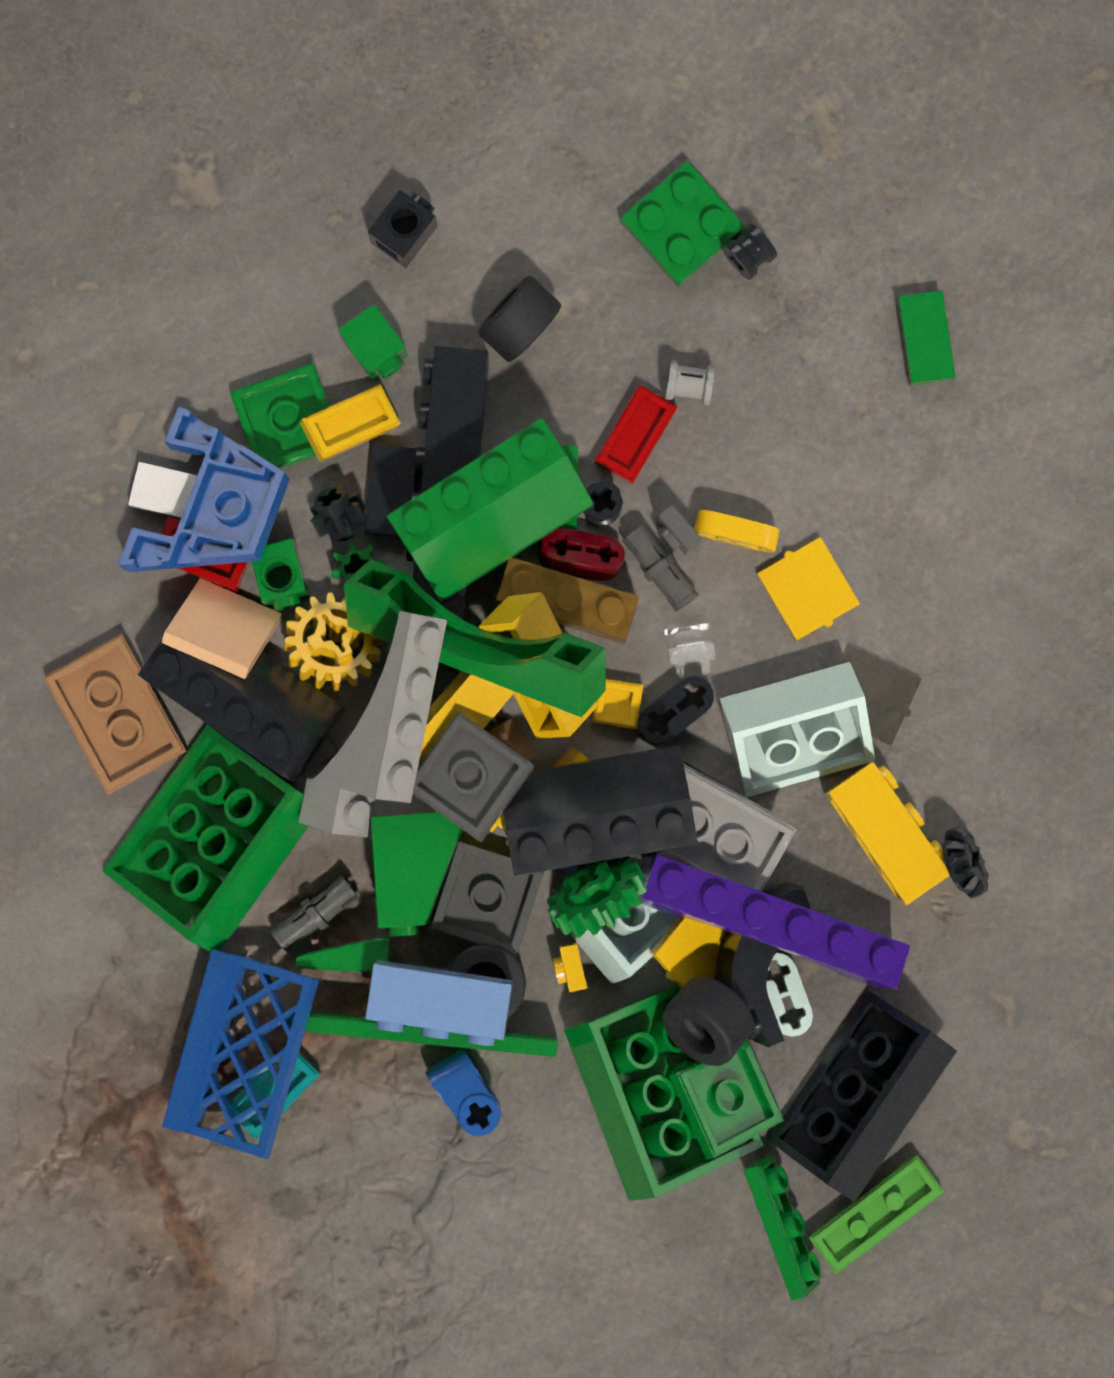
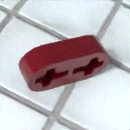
M558 528L543 537L537 555L542 567L574 577L608 581L618 575L625 558V551L621 543L615 538ZM554 546L561 547L562 553L565 556L558 555ZM598 553L604 554L606 561L609 563L601 562V557Z

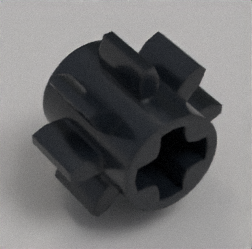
M328 487L316 496L314 506L310 507V511L314 516L310 521L319 537L328 533L332 541H347L354 538L363 527L362 522L367 520L363 512L366 505L358 491L348 494L345 487Z

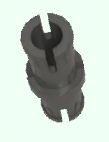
M646 524L641 525L622 540L646 571L644 574L648 582L653 581L675 612L685 607L698 596V593L687 582L675 565L677 562L673 554L668 555Z
M341 875L313 899L306 898L302 901L300 909L270 932L281 948L288 954L318 929L323 931L330 926L328 921L345 907L359 899V896L349 882Z

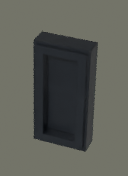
M373 444L366 509L367 520L365 521L364 529L366 535L398 537L387 515L412 500L416 478L415 458L417 448Z

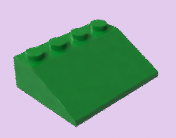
M206 725L102 872L188 941L210 952L212 949L221 950L309 827L298 823L304 793L215 729Z
M677 984L564 1029L629 1201L656 1198L764 1147L758 1134L725 1153L706 1160L669 1077L670 1074L696 1061L674 1044L664 1028L662 1016L666 1006L681 989Z

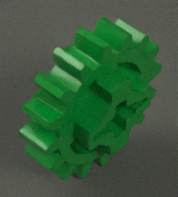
M630 856L624 857L621 860L620 858H615L607 861L593 862L588 867L586 864L579 865L578 872L566 873L563 884L555 885L552 888L555 895L547 898V903L550 907L547 911L556 927L560 928L564 935L573 932L576 938H580L586 930H589L592 935H597L604 925L612 929L615 927V920L617 918H628L631 916L630 908L641 905L642 900L639 895L647 892L644 884L646 879L637 863H633Z

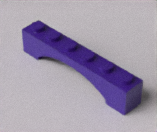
M658 854L644 857L640 870L646 879L644 884L647 892L639 895L642 905L761 942L839 973V975L878 989L898 988L911 945Z

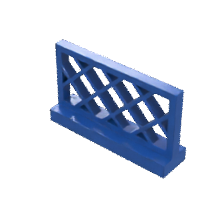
M212 949L162 1127L176 1132H186L263 1159L270 1158L319 979L250 959L248 956L235 952ZM246 968L257 971L264 986V989L248 999L241 986ZM270 975L280 979L272 982ZM290 982L303 985L298 1004L286 1011L277 990ZM269 996L278 1017L260 1027L251 1006ZM243 1012L252 1033L235 1043L229 1027L232 1018ZM282 1024L288 1037L286 1047L278 1054L273 1055L265 1034ZM256 1040L265 1062L248 1072L239 1050ZM231 1057L239 1078L222 1087L217 1076L218 1066L220 1062ZM269 1069L275 1081L274 1090L270 1096L261 1100L252 1079ZM243 1085L253 1106L236 1116L226 1095ZM218 1101L227 1122L215 1130L202 1126L207 1107ZM257 1114L263 1127L258 1145L247 1141L240 1126V1123ZM231 1130L233 1136L224 1133Z

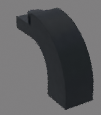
M785 882L764 892L811 909L802 885ZM727 931L717 958L716 981L732 989L745 1002L752 1014L753 1029L748 1039H752V1041L769 1048L784 1041L767 992L768 968L779 949Z

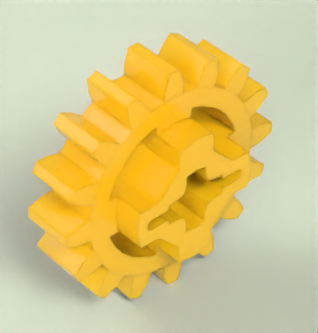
M328 593L326 603L320 604L313 596L310 598L309 611L299 606L295 609L297 622H287L286 633L290 637L284 639L285 651L292 652L289 655V666L298 667L301 665L300 679L302 681L312 675L316 677L317 689H321L325 681H332L334 691H339L342 680L347 679L348 683L355 687L358 683L357 673L360 672L367 677L372 674L370 662H379L381 650L377 647L382 645V640L348 627L345 597L342 603L335 602L333 593ZM314 625L315 633L308 636L307 642L303 643L307 630ZM326 633L332 640L326 641ZM363 641V648L354 659L352 649L359 647V642ZM334 642H335V643H340V642H341V650H340V648L338 647V645L335 646Z

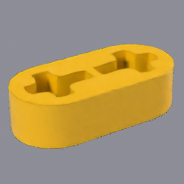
M698 510L694 530L701 537L767 553L776 552L780 529L709 510Z

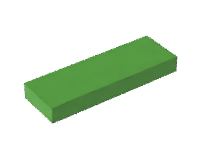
M913 1154L863 1192L855 1202H850L807 1236L835 1274H838L944 1193V1190L920 1158Z

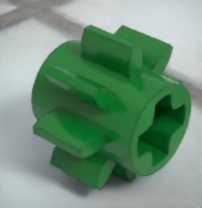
M350 541V552L345 556L340 553H334L333 556L341 564L340 570L333 571L331 577L337 580L345 578L346 581L349 580L354 574H347V571L354 568V560L361 559L364 565L370 559L373 560L371 557L375 551L374 545L369 544L365 551L357 549L353 541ZM384 559L375 560L376 562L387 565Z

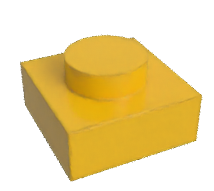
M577 942L559 946L561 956L553 958L558 985L567 983L569 992L587 989Z

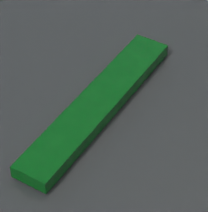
M310 1011L305 1032L548 1057H556L558 1044L556 1036L506 1031L504 1040L495 1039L493 1046H485L467 1042L466 1034L449 1032L448 1039L431 1038L421 1035L422 1028L403 1025L402 1032L385 1031L375 1028L376 1021L367 1020L365 1016Z

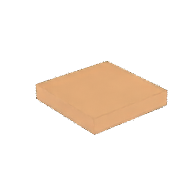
M200 578L165 630L162 643L246 679L279 625L282 613Z

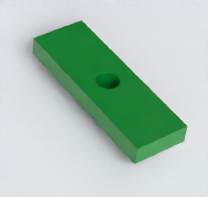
M769 1155L757 1159L743 1171L791 1301L807 1297L820 1284L821 1266L817 1256L813 1252H809L803 1236L805 1234L804 1219L798 1209H793L787 1193L789 1191L787 1173L782 1166L777 1165L775 1157Z

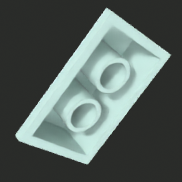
M850 662L720 698L726 731L746 798L875 761L865 696Z

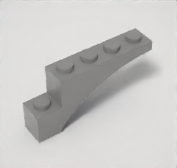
M399 612L392 645L371 700L357 726L340 751L314 779L307 778L298 823L331 834L367 837L375 799L411 803L447 620L409 612Z

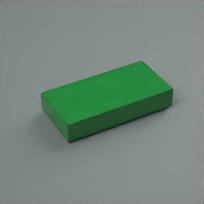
M943 290L899 296L897 298L909 385L914 386L954 380L956 375Z

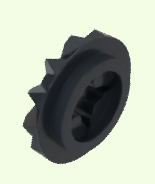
M961 826L947 830L944 836L942 851L948 873L960 891L970 898H976L988 890L987 880L989 874L984 864L986 861L982 858L980 847L976 846L974 838L970 833H967Z

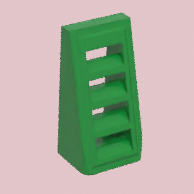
M381 936L305 953L296 957V966H298V969L372 973L373 965L377 960L390 962L392 937Z

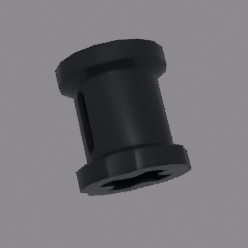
M606 480L590 484L586 491L591 500L593 497L601 499L604 494L611 497L610 506L613 510L605 508L601 513L594 511L595 502L592 500L594 506L583 512L586 519L597 526H608L614 523L620 516L623 505L620 489L614 483Z

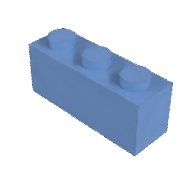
M377 960L373 965L365 1019L376 1021L375 1028L380 1030L402 1032L403 1025L422 1028L421 1035L426 1037L448 1039L449 1032L466 1034L467 1042L493 1046L495 1039L504 1040L513 980Z

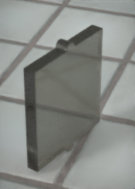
M850 646L842 664L850 662L864 693L871 737L891 746L904 717L911 715V710L908 708L922 679Z

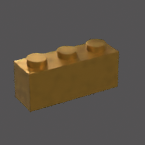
M510 558L496 601L499 606L508 596L542 592L558 624L625 644L640 596L516 558Z

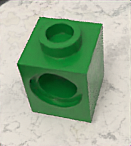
M374 304L338 329L341 340L372 381L380 375L383 379H387L404 366L405 363L402 359L408 356L406 346Z
M288 539L266 545L260 561L252 562L261 602L266 607L274 605L275 611L301 605L300 598L310 595L297 544L293 539ZM278 566H286L292 571L290 583L280 589L271 587L269 584L271 571Z

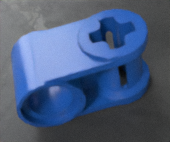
M459 1048L425 1071L428 1080L439 1097L450 1108L461 1127L467 1133L473 1136H484L491 1133L497 1127L501 1118L499 1103L484 1082L483 1075L465 1048ZM476 1102L479 1107L488 1105L491 1108L492 1112L487 1116L489 1125L484 1126L480 1121L474 1124L470 1122L468 1117L473 1113L471 1104Z

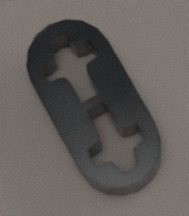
M698 676L687 677L646 707L638 720V731L642 738L654 745L664 744L704 715L714 701V691L710 683ZM688 685L693 690L701 687L705 692L701 697L704 705L698 709L697 706L691 704L681 712L676 705L686 696L683 688ZM671 709L676 716L666 724V729L669 731L668 734L662 736L661 733L655 732L651 735L646 729L651 723L648 715L654 712L656 716L660 717Z

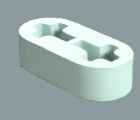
M776 953L772 960H775L779 966L786 965L788 968V973L782 976L786 990L779 992L776 983L773 980H767L768 996L782 1034L791 1037L800 1036L812 1024V1008L793 960L785 954ZM789 996L790 1002L795 1009H803L804 1015L798 1018L799 1026L792 1028L788 1022H780L779 1016L785 1013V1007L781 998Z

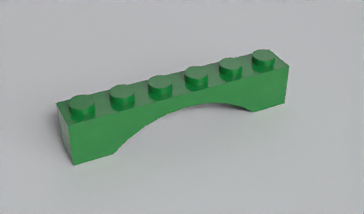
M371 559L344 583L347 622L350 628L392 644L400 611L445 619L447 623L439 658L440 663L581 718L606 691L605 647L565 632L550 638L533 640L508 638L487 632L445 609L427 594L408 573Z

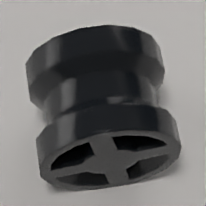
M748 223L742 228L741 236L736 240H728L722 245L726 258L748 280L757 275L760 265L764 262L771 263L778 256L770 240L752 223Z

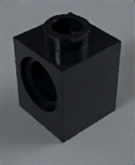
M399 190L369 229L370 243L404 268H407L437 228L436 216L432 213L435 208L422 196L413 193L409 197ZM409 217L418 223L416 229L406 235L397 233L393 229L395 223L401 218Z

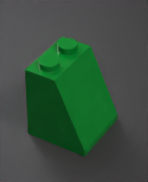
M439 812L371 817L378 928H389V937L419 934V926L426 925L430 921L463 829Z

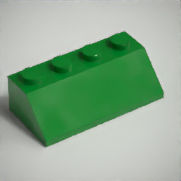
M543 418L390 513L387 515V518L439 601L442 602L594 506V503L566 453Z

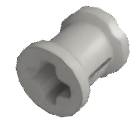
M671 360L666 399L673 400L675 396L699 399L702 400L703 405H710L715 366L708 365L706 369L680 366L677 360Z

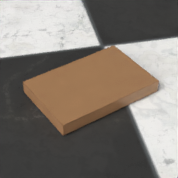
M123 634L43 677L107 795L117 792L188 752L153 686L137 675L142 666Z

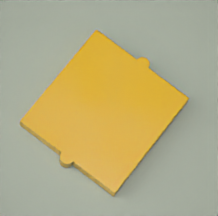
M821 537L795 552L786 551L783 559L757 573L758 578L795 641L823 625L827 628L832 626L834 619L860 605Z
M679 916L652 948L650 953L667 972L666 979L676 982L682 988L687 981L695 977H708L712 979L716 974L719 949L727 931Z

